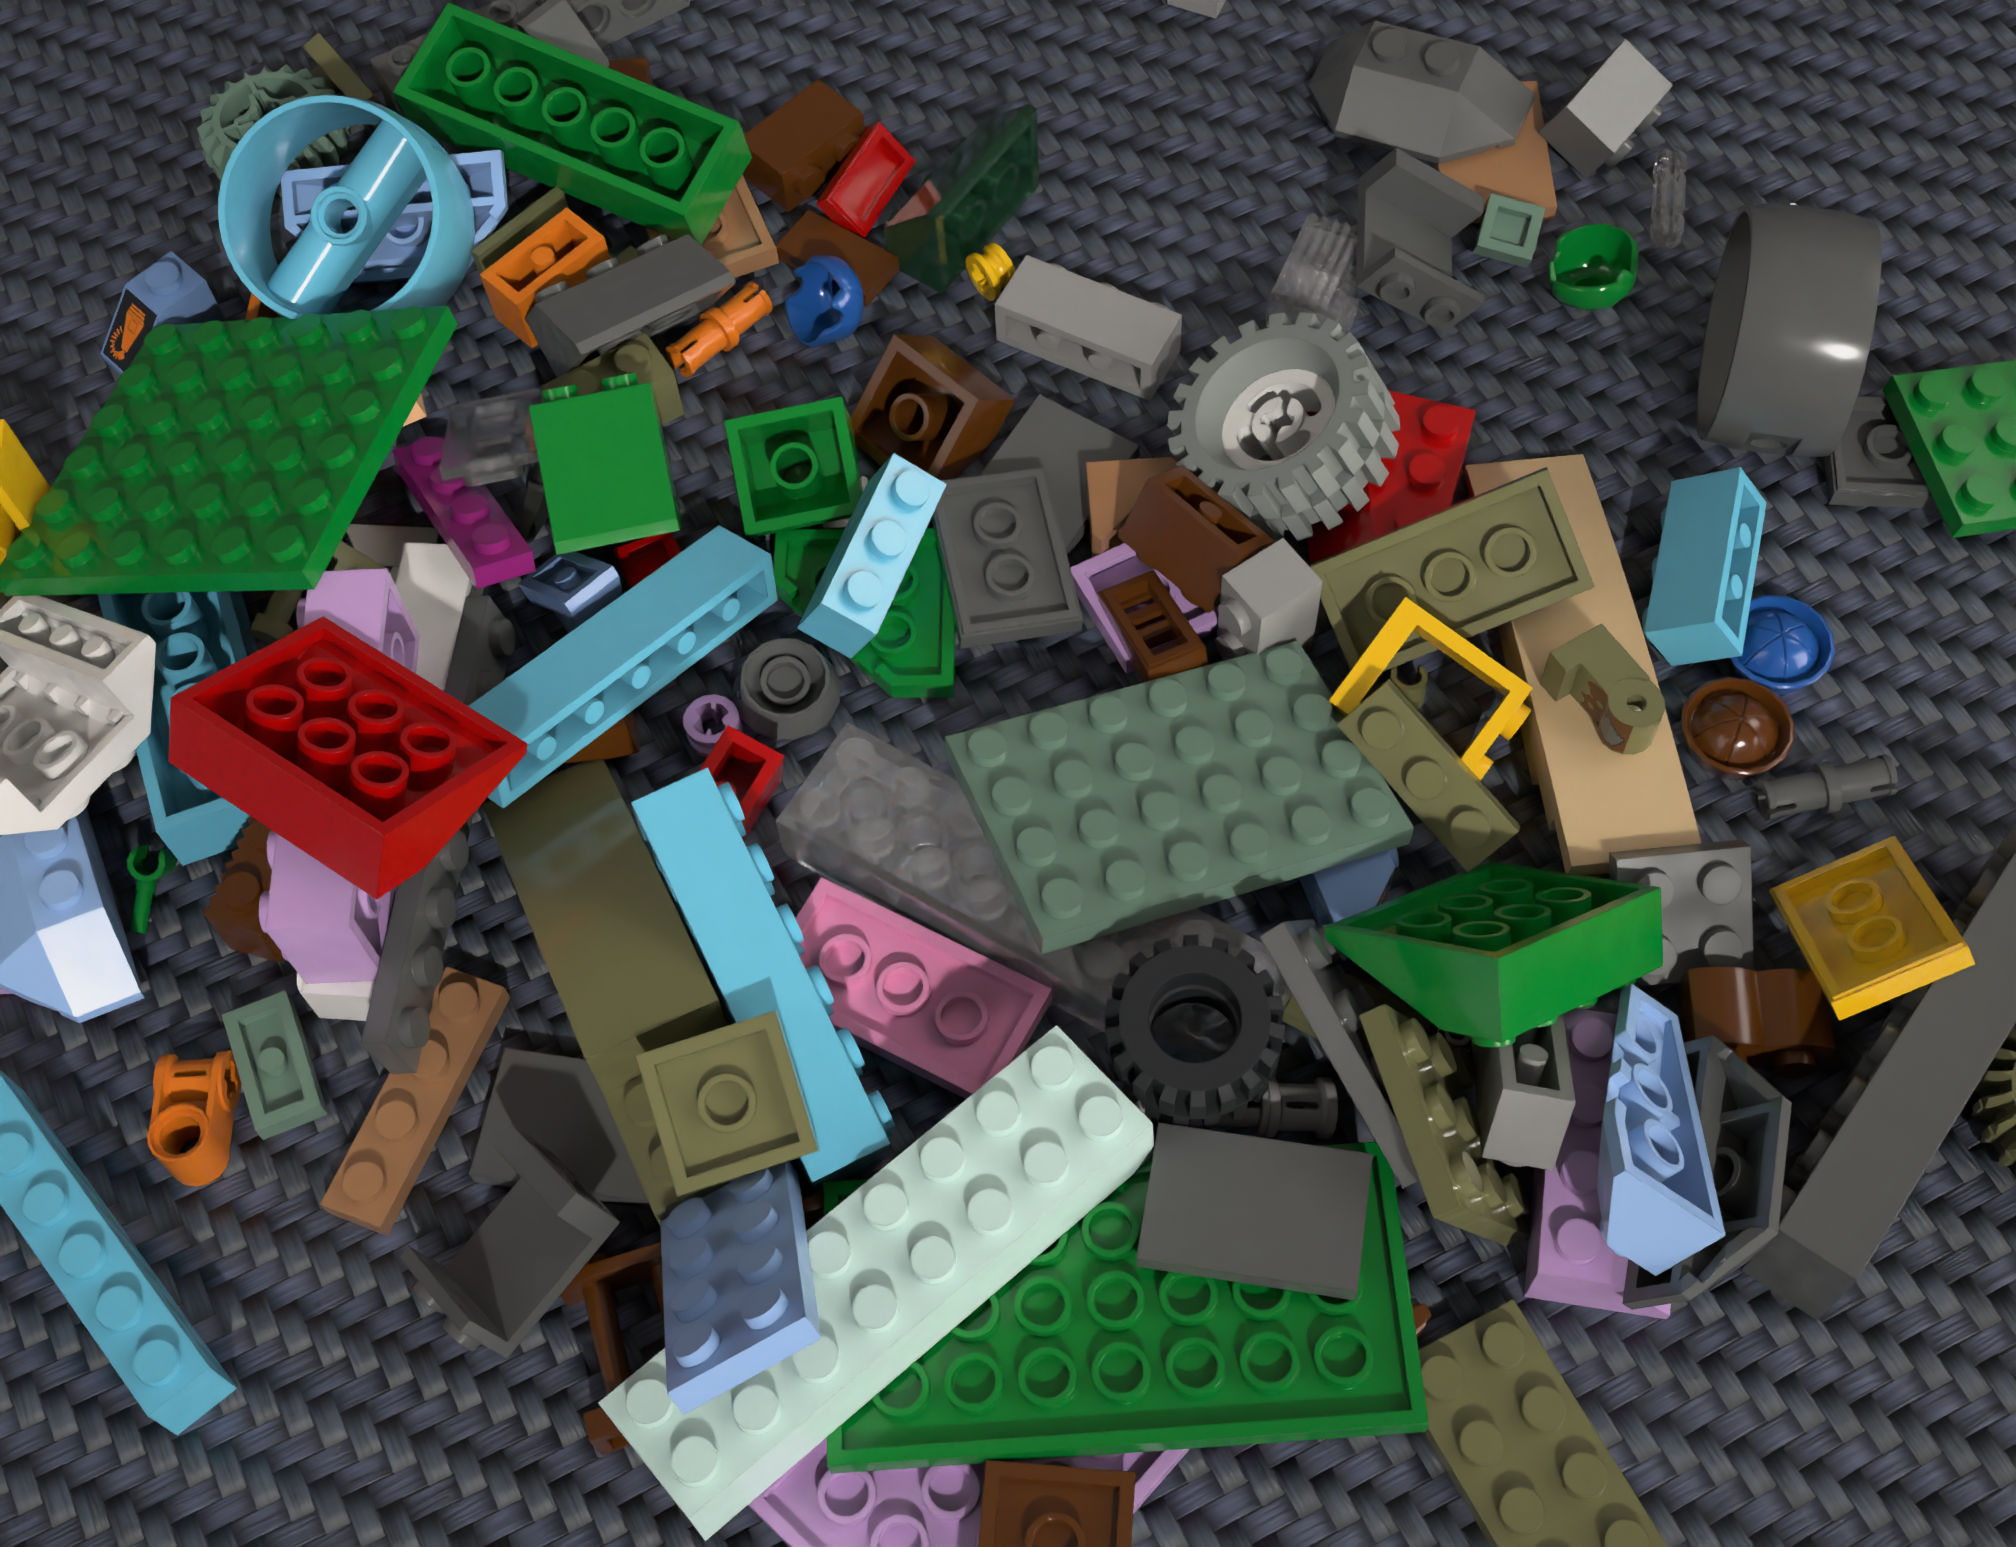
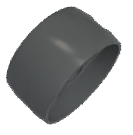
M1783 203L1745 204L1741 207L1733 222L1723 251L1705 329L1696 399V428L1698 437L1701 440L1730 449L1787 457H1826L1835 450L1848 425L1859 393L1875 324L1880 289L1882 249L1879 227L1874 220L1845 211Z

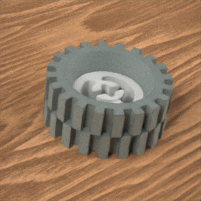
M1285 312L1269 315V327L1260 330L1254 320L1238 326L1242 338L1232 344L1223 335L1211 345L1217 355L1209 363L1198 357L1188 369L1195 378V382L1192 386L1180 383L1174 394V399L1183 410L1169 411L1167 426L1175 435L1168 439L1170 452L1178 461L1176 465L1178 467L1183 465L1271 537L1274 540L1273 543L1282 539L1284 530L1288 529L1297 541L1312 538V524L1321 520L1328 530L1333 529L1343 523L1338 511L1349 503L1358 512L1370 501L1363 490L1367 483L1370 482L1381 487L1389 472L1383 465L1381 458H1396L1399 443L1392 432L1400 430L1399 415L1393 407L1395 402L1360 343L1352 333L1346 334L1340 323L1328 317L1321 325L1314 313L1299 312L1295 325H1292ZM1307 411H1313L1318 413L1314 416H1309L1307 414ZM1267 454L1272 459L1271 461L1259 460Z

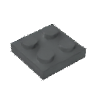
M1741 839L1609 852L1610 880L1661 887L1663 966L1637 978L1636 987L1679 983L1688 969L1701 967H1738L1754 971L1751 846Z

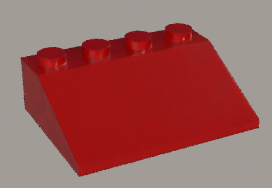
M322 616L172 696L168 762L377 900L421 871L432 861L525 756L528 743Z

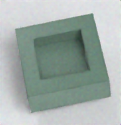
M1490 193L1486 200L1472 253L1527 268L1533 258L1546 208Z

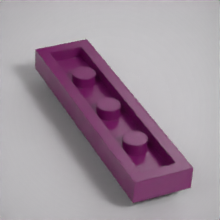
M449 434L441 437H423L414 441L412 445L393 450L397 472L476 589L536 571L531 548Z

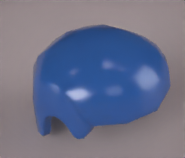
M824 253L812 256L803 266L794 270V274L801 277L802 283L796 292L786 297L785 309L790 328L799 342L814 348L838 342L856 332L863 315L864 294L857 274L845 260Z

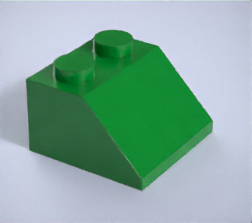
M842 396L724 420L747 539L851 518L863 493V486L851 418Z

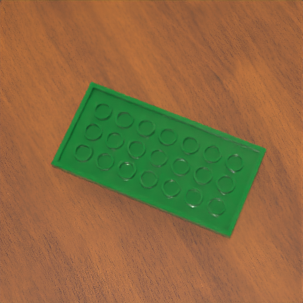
M1376 1141L1320 1145L1373 1154L1356 1300L1137 1267V1252L1153 1159L1151 1158L856 1413L828 1435L827 1467L830 1473L986 1463V1460L1007 1462L1427 1432L1429 1421L1394 1174ZM869 1179L823 1182L824 1216Z

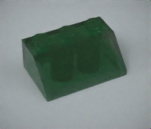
M1025 104L983 120L968 137H963L957 142L951 156L936 172H931L924 178L918 192L903 208H897L890 215L884 227V236L887 251L899 258V271L943 294L966 269L967 256L972 253L979 254L984 246L993 239L1039 187L1037 108Z

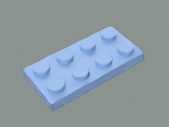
M790 1161L733 1179L730 1183L703 1198L695 1197L679 1204L667 1218L660 1221L667 1394L683 1415L821 1339L799 1176Z

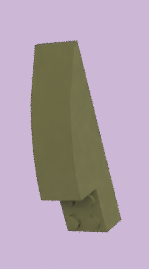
M590 760L540 780L504 809L493 801L483 805L520 902L582 1053L605 1097L651 1209L660 1225V1221L667 1218L682 1202L695 1197L703 1198L730 1183L731 1180L684 1196H677L636 1055L728 1026L688 933L604 760Z

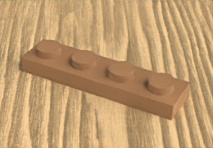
M446 966L440 983L435 987L429 1014V1039L426 1045L422 1047L417 1072L406 1074L389 1073L320 1203L327 1213L388 1236L511 998L505 987Z

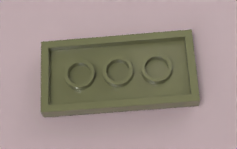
M1547 467L1308 565L1323 581L1320 599L1350 671L1405 597L1466 639L1595 587ZM1412 631L1384 671L1439 649Z
M1514 1299L1419 1349L1429 1421L1427 1432L1423 1433L1491 1547H1668Z

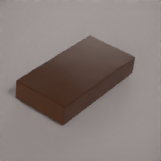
M809 209L775 245L778 259L796 269L803 266L812 256L823 253L845 260L861 282L864 306L866 307L900 270L899 258L896 255Z

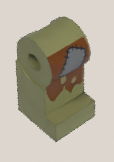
M1602 623L1549 653L1540 685L1555 701L1571 694L1597 723L1598 736L1605 746L1620 754H1637L1643 752L1652 744L1666 709L1665 698L1650 680L1647 673Z

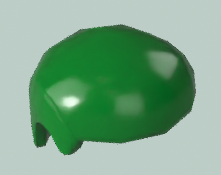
M1607 223L1582 225L1563 233L1557 239L1554 258L1548 264L1549 287L1553 291V295L1564 305L1584 311H1595L1613 307L1631 292L1635 284L1638 271L1637 242L1627 230Z

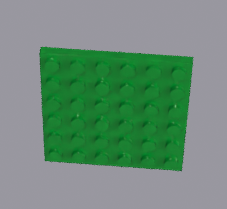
M409 306L403 309L377 311L357 310L348 313L320 315L310 313L295 320L287 317H258L250 320L222 322L212 320L206 323L180 325L162 324L155 327L145 336L144 344L134 360L118 378L117 386L102 409L92 418L91 426L75 451L66 458L64 468L47 494L38 501L31 527L24 528L18 539L7 549L6 557L0 565V590L5 596L314 590L458 325L449 307Z

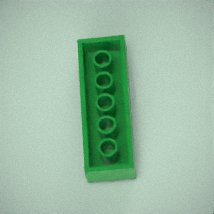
M449 2L392 92L408 120L417 124L436 139L469 153L502 150L504 152L505 168L552 188L557 186L566 194L658 233L666 234L672 239L676 240L689 234L700 245L703 244L752 159L739 121Z

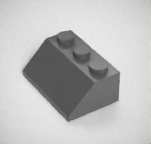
M664 234L638 247L636 252L639 257L622 265L614 257L594 266L585 273L589 280L569 288L566 281H561L542 290L534 296L537 304L534 305L525 320L556 378L644 333H647L649 338L703 313L736 283L731 271L689 234L671 242L667 235Z

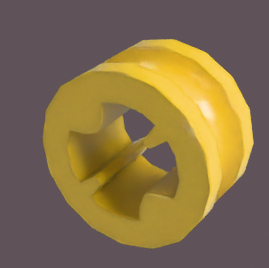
M991 242L984 246L983 255L972 253L966 258L968 274L978 292L989 301L998 299L1001 295V289L1006 287L1016 271L1007 253L998 244Z

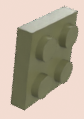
M777 1011L636 1055L677 1196H684L820 1151Z

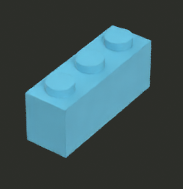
M893 453L868 481L797 629L850 659L857 654L877 634L947 484Z
M1741 467L1671 481L1667 507L1661 513L1662 535L1658 557H1655L1652 562L1653 584L1649 606L1644 610L1642 616V626L1646 639L1658 649L1671 666L1742 656L1767 502Z

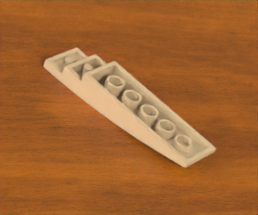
M1584 455L1465 465L1464 475L1469 498L1547 467L1595 586L1592 589L1498 626L1507 669L1533 687L1523 701V704L1532 710L1520 726L1532 785L1539 784L1548 828L1557 832L1565 873L1583 876L1609 874V852L1700 844L1701 839L1666 709L1652 744L1646 750L1637 754H1620L1610 750L1602 743L1598 736L1597 723L1571 694L1555 701L1540 685L1549 653L1602 623L1660 690L1623 567Z

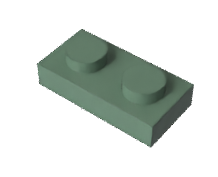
M286 990L222 1014L255 1132L263 1140L328 1115L294 1000Z

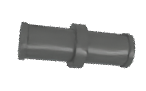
M1887 754L1878 755L1876 758L1833 766L1829 761L1812 765L1809 772L1770 780H1757L1755 787L1758 792H1755L1762 817L1765 821L1775 820L1777 817L1819 809L1823 814L1838 812L1844 803L1883 795H1895L1898 790L1895 783H1898V777L1893 761Z

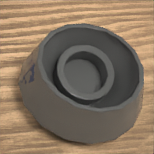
M778 638L761 644L748 655L734 679L732 699L739 712V717L753 731L771 739L795 740L817 732L831 720L840 703L841 683L834 666L813 645L798 639Z

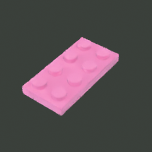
M822 877L795 918L804 937V941L801 942L804 954L799 957L805 969L815 965L819 967L833 996L834 1003L831 1004L834 1014L830 1015L829 1018L835 1031L837 1032L847 1027L857 1045L965 1099L969 1098L1022 1054L1053 999L1051 988Z

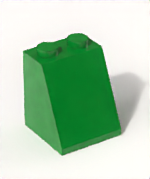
M637 372L601 379L602 392L579 396L577 384L541 391L543 403L529 406L557 555L679 531L683 524L653 383L639 384Z

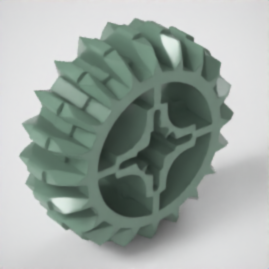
M286 64L278 72H272L265 65L260 74L253 76L244 71L243 80L237 83L224 81L225 92L223 94L209 95L210 107L200 111L202 121L197 130L199 141L203 148L202 154L209 168H213L217 178L222 180L225 167L233 150L245 133L259 119L270 111L291 101L310 96H336V93L323 77L312 76L307 68L295 73ZM350 126L329 132L316 139L296 156L286 171L339 166V156L348 153L347 138L350 137ZM281 181L276 190L280 197H282Z

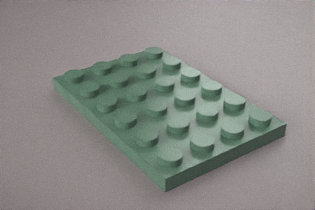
M1299 641L1270 648L1258 655L1254 652L945 736L944 754L1041 955L1408 845L1414 830V826L1381 773L1375 769L1358 747L1337 726L1345 715L1333 708L1331 703L1328 702L1332 694Z

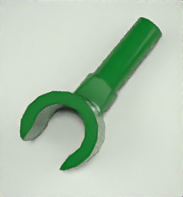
M148 844L136 847L128 855L127 868L130 874L137 879L135 889L137 893L129 930L131 933L146 934L153 894L156 893L158 879L169 876L175 870L177 858L168 847L162 848L158 857L159 865L155 872L150 870L146 864L145 858L148 853Z

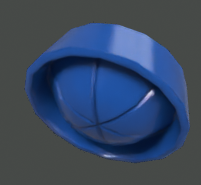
M1762 595L1751 599L1742 656L1727 658V661L1736 678L1753 680L1771 689L1776 695H1786L1814 683L1829 670L1835 654L1833 633L1823 616L1808 604L1788 596Z

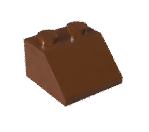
M894 334L850 417L855 444L881 466L895 453L940 481L955 479L990 448L1016 399L935 337Z

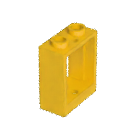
M1405 597L1328 702L1331 703L1333 708L1347 716L1360 704L1406 639L1414 631L1504 695L1499 705L1460 756V759L1481 781L1494 762L1484 754L1499 734L1509 741L1526 720L1532 709L1523 704V701L1533 687Z

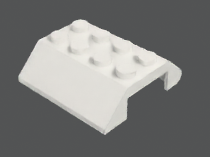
M39 595L13 596L0 609V657L9 665L0 674V835L59 829L66 820L76 817L86 808L90 801V796L112 773L119 771L132 760L136 748L151 732L156 643L148 634Z

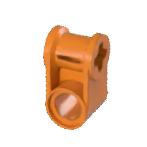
M231 1050L217 1052L214 1058L180 1060L175 1054H163L159 1056L154 1069V1098L150 1126L147 1133L148 1147L159 1162L182 1184L194 1187L209 1184L220 1177L227 1168L230 1159L234 1114L241 1091V1081ZM199 1137L198 1142L192 1149L186 1153L179 1154L180 1149L186 1142Z

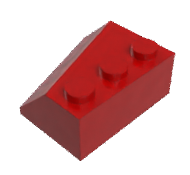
M1388 390L1395 402L1393 407L1400 420V430L1392 432L1399 443L1396 458H1381L1389 474L1381 487L1370 482L1367 483L1363 490L1370 501L1358 512L1350 503L1338 511L1343 520L1342 524L1331 530L1327 529L1322 520L1312 524L1313 537L1306 539L1308 565L1452 506L1476 410ZM1307 411V414L1309 416H1314L1318 413L1313 411Z

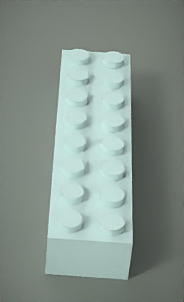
M1056 1025L806 1231L821 1332L820 1340L684 1415L667 1394L664 1348L598 1402V1404L705 1541L708 1540L913 1362L983 1304L991 1295L1026 1267L1034 1258L1040 1255L1062 1234L1124 1183L1140 1167L1153 1158V1123Z

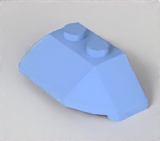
M502 150L449 155L460 171L471 197L475 219L473 249L493 233L508 210L505 162ZM350 164L285 171L281 178L284 226L290 233L299 238L311 221V207L315 198L323 190L336 186ZM427 178L352 282L353 284L410 280L425 254L432 227V197ZM355 206L348 208L341 217V228L344 234L350 232L358 221V213ZM473 255L471 257L469 267L474 261Z
M87 808L76 817L66 820L57 830L0 835V988L35 1004L58 1011L62 1016L78 1023L145 998Z

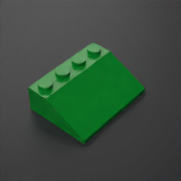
M1497 862L1482 864L1472 869L1469 873L1464 871L1324 926L1326 941L1443 1031L1471 1036L1472 1042L1482 1047H1504L1511 1045L1516 1041V1036L1535 1027L1555 1024L1558 1016L1574 1008L1592 1006L1597 1003V997L1614 989H1624L1630 984L1635 985L1637 978L1663 966L1661 887Z

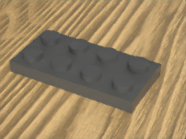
M1314 919L1282 922L1259 937L1404 1189L1417 1182L1419 1178L1359 1015L1376 1008V1005L1362 985L1359 984L1354 988L1340 966V963L1346 960V956L1325 940L1324 926L1326 925L1318 927Z

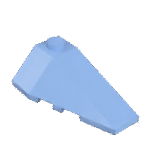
M1630 984L1621 990L1602 1123L1596 1188L1602 1217L1600 1231L1606 1245L1618 1256L1630 1259L1657 1276L1726 1235L1678 1015L1635 985Z

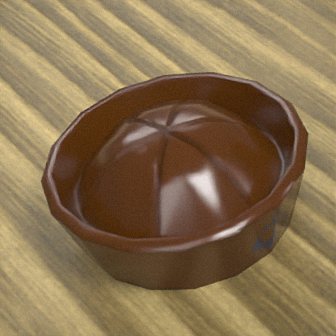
M1725 677L1708 681L1691 693L1682 708L1681 728L1691 758L1704 771L1718 778L1738 781L1756 777L1783 761L1794 743V722L1787 705L1771 689L1753 680Z

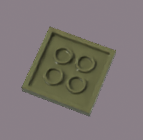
M1386 1004L1359 1015L1433 1218L1505 1247L1530 1237L1523 1215L1530 1212V1207L1520 1182L1512 1173L1506 1174L1503 1163L1499 1160L1481 1157L1480 1127L1476 1093L1473 1088L1475 1086L1473 1059L1463 1046L1458 1048L1456 1045L1445 1040L1439 1032L1434 1033L1428 1030L1415 1018L1410 1019Z

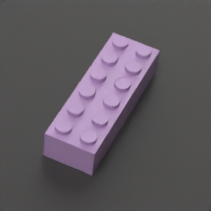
M387 568L324 571L314 590H307L306 598L298 600L296 612L298 629L324 616L416 674L420 635ZM271 830L267 838V859L272 869L270 890L263 892L259 901V921L263 932L269 934L281 950L283 958L291 963L306 984L375 981L392 913L395 888L376 900Z

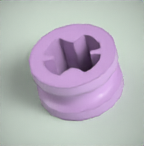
M716 694L704 695L694 700L684 713L683 726L688 742L692 749L701 756H709L724 732L723 730L712 735L711 729H707L706 734H704L702 726L704 721L714 718L715 723L719 724L722 718L724 730L729 725L743 733L739 712L735 704L724 696Z

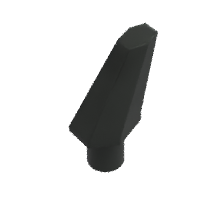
M539 460L537 461L533 482L528 481L517 529L526 542H533L549 517Z

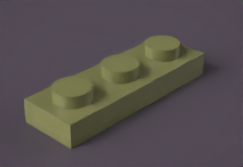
M1390 679L1337 724L1468 873L1519 832L1521 826Z

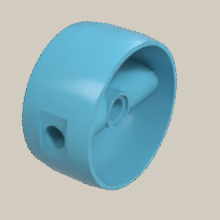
M334 95L310 96L283 104L259 119L245 133L233 150L223 173L218 197V220L221 238L235 272L245 286L266 306L281 317L293 320L310 313L318 315L331 313L426 178L428 179L431 191L433 212L431 233L425 254L420 265L405 286L392 298L370 311L403 309L409 306H445L462 283L472 257L471 251L475 240L474 210L467 185L460 171L445 149L427 131L380 104L355 97ZM353 125H378L336 186L323 190L315 198L311 207V221L278 266L271 244L270 217L277 187L289 165L308 145L329 132ZM355 206L358 213V221L350 232L344 234L341 228V217L348 208Z

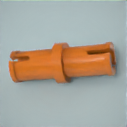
M748 282L742 290L718 309L710 307L704 311L699 317V324L675 343L666 347V356L673 368L676 370L685 363V366L680 369V374L688 378L694 375L697 369L721 350L725 352L732 350L738 345L740 341L739 336L762 317L772 312L773 305L767 293L762 289L753 297V293L759 289V285L754 282Z

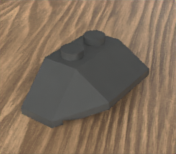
M1373 21L1330 41L1308 85L1310 94L1317 102L1336 137L1388 151L1398 148L1414 158L1437 164L1477 155L1495 146L1501 149L1514 145L1535 100L1534 93L1480 46L1379 21Z
M1714 1035L1685 1042L1684 1047L1726 1236L1657 1276L1628 1259L1622 1304L1631 1310L1693 1299L1746 1264L1778 1235L1792 1102Z

